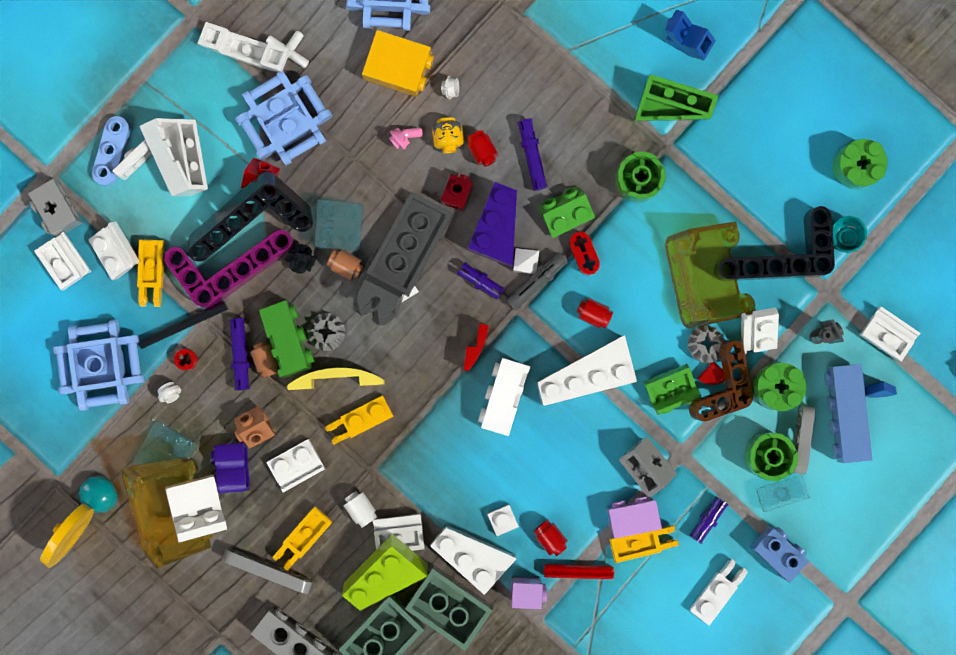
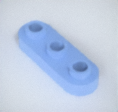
M111 117L104 127L92 170L93 179L102 186H111L118 179V176L112 170L123 161L131 132L130 124L122 117ZM119 124L120 129L114 132L113 127ZM109 147L114 148L112 154H107V149ZM106 169L107 175L101 177V171Z

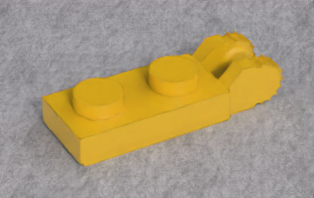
M139 240L138 259L140 262L138 263L137 279L139 306L145 307L147 305V288H154V306L161 307L165 241Z
M382 395L341 416V419L324 428L328 432L342 424L345 425L348 432L334 437L331 441L335 445L349 437L353 438L394 417Z
M314 506L284 540L282 547L272 558L277 561L289 548L295 555L283 567L288 571L298 558L301 559L333 521L318 507Z
M669 525L662 527L660 530L616 539L610 538L609 542L614 562L619 563L660 553L664 549L678 546L679 542L677 539L660 543L658 535L669 534L675 531V526Z

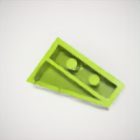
M391 534L344 582L342 596L361 611L427 577L428 563Z

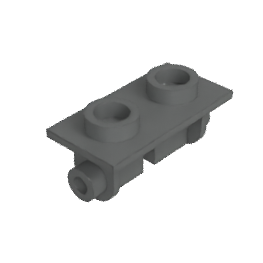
M834 319L819 322L821 327L810 334V340L814 344L822 342L832 344L844 341L842 337L844 335L843 329L838 322L835 323Z

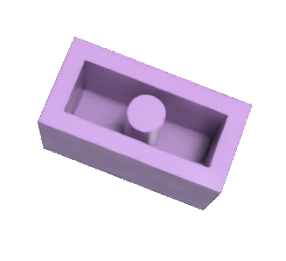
M648 496L637 497L635 502L626 504L625 500L611 503L612 507L607 508L614 539L662 529L656 500L649 499Z
M512 576V608L542 609V603L547 601L546 584H542L541 578Z

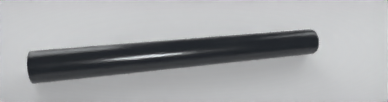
M223 301L140 339L138 344L141 349H144L228 310V306Z

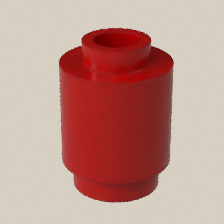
M483 130L477 131L467 138V146L477 165L483 164L484 167H487L497 161L495 157L498 156V152L489 135L485 134Z
M589 297L587 301H581L576 311L580 314L578 319L597 328L603 327L605 329L613 315V311L609 310L608 306Z
M547 519L533 530L536 534V540L549 556L552 554L558 556L567 548L565 544L568 540L554 522L550 523Z

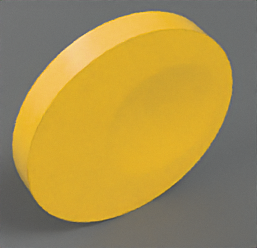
M83 503L62 524H56L52 530L54 534L41 554L40 562L51 568L69 552L88 526L94 514V509Z

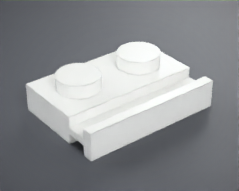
M116 221L110 222L106 228L101 229L89 239L91 246L111 280L119 279L132 269L135 264L140 262Z
M62 232L60 233L61 235L51 239L34 252L60 290L64 291L92 271L67 234Z
M880 306L876 309L877 311L870 318L860 336L898 362H902L914 344L915 339L921 333Z
M776 308L753 311L750 315L742 313L741 344L744 347L745 354L751 350L753 352L777 349L779 313Z
M310 439L266 462L277 483H279L282 492L326 469Z
M421 514L373 520L376 550L391 534L412 551L425 549Z

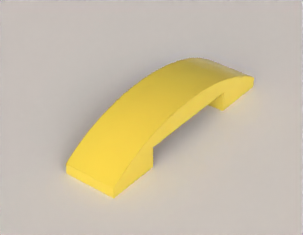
M329 368L303 375L288 384L287 388L288 390L315 389L314 379L359 377L360 386L385 384V379L363 370Z

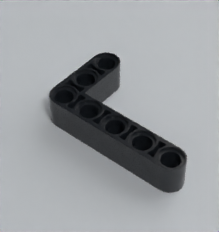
M264 172L189 236V257L198 262L207 260L268 207L296 231L306 232L313 226L311 207L275 174ZM272 186L270 189H265L264 187ZM248 201H254V203H252V204H248V203H246V202H248Z
M818 206L805 214L806 254L726 258L714 266L715 277L720 281L820 277L831 273L835 266L830 210L824 206ZM814 213L820 214L822 218L820 224L815 222ZM816 236L821 237L823 240L822 248L816 245ZM818 259L823 261L825 265L823 271L817 268ZM771 261L778 265L776 274L771 272L769 268ZM794 261H798L801 264L800 272L794 270ZM747 263L753 264L755 268L753 275L746 271ZM723 264H728L731 267L732 271L729 276L723 273Z

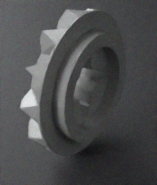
M330 313L318 314L310 321L307 328L308 340L319 350H334L344 340V324L336 315ZM326 322H328V328L336 332V334L328 335L324 342L323 334L316 332V330L324 329Z
M707 325L697 327L688 338L690 354L702 363L717 361L720 358V346L725 341L723 334L716 327ZM706 336L709 342L716 343L709 347L708 353L705 345L698 344L703 342Z

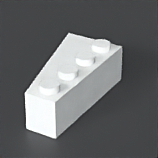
M625 335L538 381L537 387L542 406L637 382Z

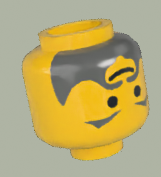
M455 118L438 119L437 123L432 127L433 145L435 148L441 149L444 154L457 152L456 148L463 145L462 124L456 121Z

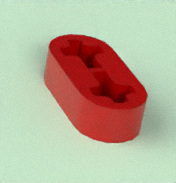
M576 232L569 241L571 252L579 271L587 276L593 275L600 267L599 258L589 235L585 232ZM576 237L586 240V243L583 245L585 252L582 253L579 246H574V243L577 241ZM584 255H587L589 261L595 262L592 271H589L588 268H583V264H585Z

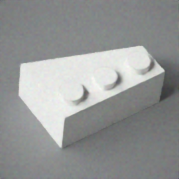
M155 118L140 126L171 196H193L208 190L196 120Z
M504 358L501 359L500 363H495L492 376L496 377L493 386H488L485 399L489 400L487 409H481L478 422L482 423L481 428L509 436L530 366Z

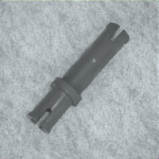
M557 252L544 266L540 265L538 267L539 270L507 298L506 301L516 311L548 280L551 282L554 279L553 276L562 267L567 265L568 261Z

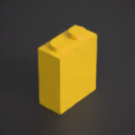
M376 30L362 72L363 79L417 97L419 91L423 92L427 78L424 77L426 69H431L434 56L431 55V47Z

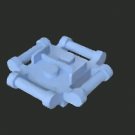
M346 0L347 10H364L363 28H371V26L394 27L410 31L411 13L430 14L428 0H419V3H412V0ZM372 10L404 12L403 18L371 17Z
M282 71L277 72L275 77L249 92L247 90L242 93L251 110L240 114L235 120L245 130L256 148V154L260 160L277 152L285 166L292 163V159L318 143L321 145L326 142L318 126L328 121L333 115L329 109L326 110L311 86L312 81L308 75L301 77L291 85L287 76ZM280 84L284 85L285 89L259 105L255 103V99ZM302 89L318 113L313 119L297 94ZM254 118H257L272 144L269 146L264 145L250 121ZM313 132L314 135L287 152L284 150Z
M117 319L109 320L108 323L84 327H78L77 325L69 326L70 344L53 347L54 355L57 356L61 387L58 388L59 395L76 393L80 411L89 410V407L120 403V405L129 404V394L126 385L145 382L144 375H141L137 348L139 337L138 335L120 337V326ZM108 332L110 334V338L87 342L79 341L81 336ZM125 344L128 346L132 376L126 378L124 353L121 350V345ZM66 353H68V356H69V364H70V371H71L72 386H70V378H69V371H68V363H67ZM117 387L118 394L87 397L86 391Z

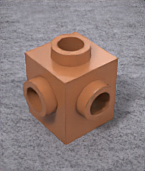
M260 406L234 419L237 428L234 430V433L239 442L244 441L249 449L275 435L270 419Z

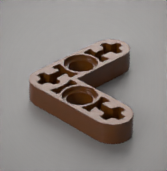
M726 340L719 349L727 389L692 401L689 413L693 419L709 421L751 405L753 391L744 347L739 341ZM734 347V351L730 355L729 351ZM735 368H738L740 370V377L735 381L732 373ZM721 397L725 399V407L722 410L717 406V402ZM702 406L710 407V409L701 411V414H699V410L702 409Z

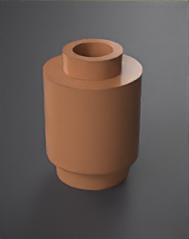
M335 249L327 262V266L331 268V271L350 281L354 277L358 279L364 268L361 265V259L344 250L339 251Z
M267 341L254 345V350L250 353L258 373H261L262 378L278 373L277 370H280L277 359L273 357L272 345H268Z

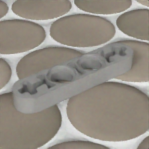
M226 548L222 557V561L229 565L304 594L309 593L313 581L235 549Z

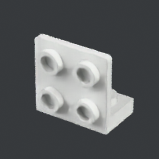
M213 475L170 485L165 488L178 542L227 529Z

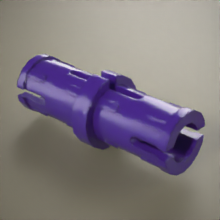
M466 262L462 268L468 271L469 274L461 269L457 274L475 285V289L479 290L480 288L495 298V300L499 298L500 294L492 289L494 288L500 293L505 289V287L487 277L488 274L485 272L483 274Z
M716 496L705 514L702 513L700 515L701 520L689 536L702 544L712 527L718 525L716 523L729 505Z

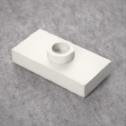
M146 139L137 148L130 149L124 155L125 159L112 170L119 178L126 180L152 156Z

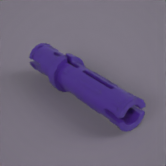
M532 118L523 119L522 122L518 121L517 124L522 139L520 144L521 148H524L533 191L546 189L548 185L538 149L539 139H536Z
M245 318L229 319L233 356L231 369L234 370L235 391L250 389L248 374L250 363L247 362Z

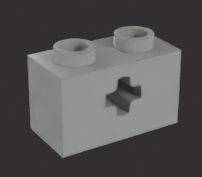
M52 179L28 193L32 199L29 203L32 209L41 215L43 219L41 224L48 234L51 233L58 237L61 235L60 233H67L83 224L60 182Z
M648 437L634 444L619 459L648 497L665 488L677 475Z

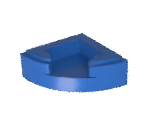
M885 382L864 387L865 397L880 398L897 395L896 387Z

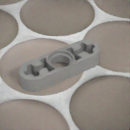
M801 404L798 409L794 446L798 452V465L793 472L795 474L805 475L808 469L815 417L814 406Z

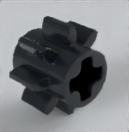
M299 244L296 247L291 246L290 251L287 252L285 262L290 263L289 268L293 272L303 274L306 270L311 272L317 257L312 255V249L309 246Z

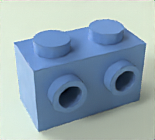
M768 526L749 547L784 580L790 583L809 563L804 557L806 552L796 543L792 546L786 540L789 536L779 527L774 529Z

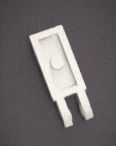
M732 558L727 561L720 572L714 575L689 609V611L709 626L737 590V586L743 581L748 572L745 568H742L736 573L731 582L725 577L734 568L736 563Z

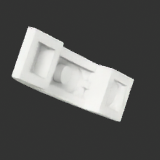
M208 22L205 23L197 43L229 58L276 72L283 71L291 51L269 42L266 44L232 33L226 28Z

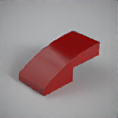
M479 324L476 347L467 346L464 371H469L477 361L485 344L489 325Z

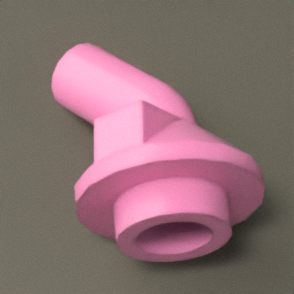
M396 128L389 131L392 135L389 139L397 149L402 147L405 150L406 146L410 143L407 138L422 137L423 133L421 128H410L402 131Z

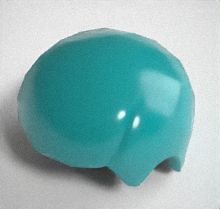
M849 215L840 217L833 223L834 248L838 251L848 254L857 252L864 246L867 239V228L859 218Z
M101 475L91 476L81 484L79 499L81 504L86 503L94 509V513L100 514L106 513L115 507L118 493L111 480Z

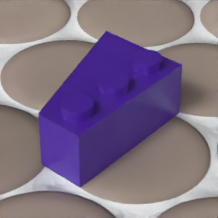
M494 182L468 247L469 252L507 267H513L517 190Z

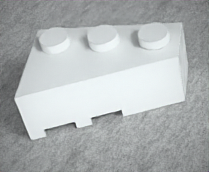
M448 525L430 545L484 595L517 559L516 555L511 552L502 550Z

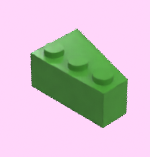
M649 74L633 122L709 120L712 118L719 95Z
M285 300L260 309L259 312L265 332L273 348L271 350L273 357L277 359L280 370H277L279 377L288 378L312 369V363L315 362L311 349H306L304 340L307 338L303 327H298L295 318H298L299 315L295 305H290V302Z

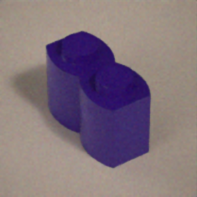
M246 443L214 445V450L211 451L212 465L216 466V474H213L217 492L249 491L250 476Z

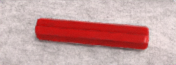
M545 564L543 575L546 578L612 580L614 578V567Z

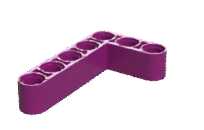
M277 230L208 280L195 261L189 257V253L181 248L172 247L168 249L165 253V262L192 301L197 306L210 308L287 255L291 246H295V240L287 231ZM281 236H287L288 244L283 248H279L277 245L278 239ZM268 250V259L260 262L258 259L259 252ZM181 253L183 260L180 264L175 265L173 257L175 254ZM247 263L249 265V272L241 276L239 274V267ZM195 272L196 281L188 284L187 275ZM228 277L230 285L227 289L222 290L219 286L220 280ZM204 291H208L210 293V300L203 304L200 296Z

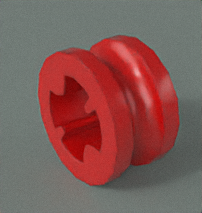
M189 349L179 350L174 357L175 365L181 370H191L198 362L196 353ZM190 354L191 357L189 359H192L191 363L183 366L181 364L183 360H180L181 356Z

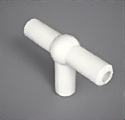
M300 31L294 33L287 45L272 36H268L266 39V44L269 42L291 50L287 59H291L303 68H306L309 64V60L294 51L304 37Z

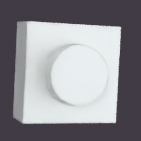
M509 504L487 513L496 536L519 527Z

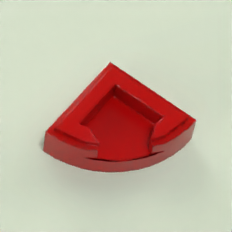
M712 362L697 377V380L709 385L725 382L723 369L715 362Z

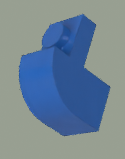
M680 10L674 12L665 28L668 34L666 41L681 52L703 61L716 41L708 29L692 24L686 14Z

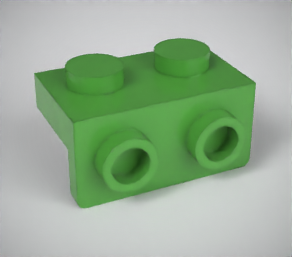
M580 187L569 188L563 194L555 198H548L541 205L537 206L552 238L595 218L587 196Z
M688 364L643 381L651 406L658 415L669 413L674 408L684 404H691L695 399L702 397L696 387Z

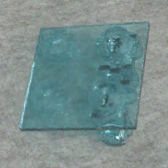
M317 199L314 247H318V249L330 248L359 252L363 205Z
M155 421L132 463L157 476V480L174 485L197 443Z

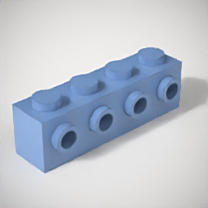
M862 364L827 367L824 380L826 386H829L830 396L827 397V406L832 411L830 431L831 434H834L835 444L832 445L833 456L840 463L871 461L872 451Z

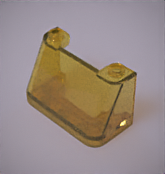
M736 221L691 228L673 234L666 239L665 250L680 319L684 327L688 329L738 319L742 317V313L750 315L753 311H756L754 299L748 293L740 294L737 281H720L714 275L716 263L726 258H732L730 248L736 246L739 242L740 233ZM723 264L722 271L725 275L729 276L732 271L731 267L728 264Z
M187 457L133 465L121 470L142 550L156 569L212 548L210 543L212 534L178 542L165 489L167 486L194 479L193 474H196V467L192 460H189Z

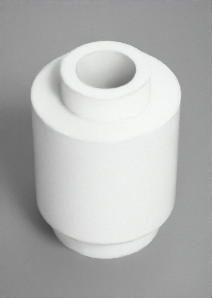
M355 491L345 498L347 503L343 505L353 521L359 524L361 528L377 518L374 513L376 511L363 492L358 494Z

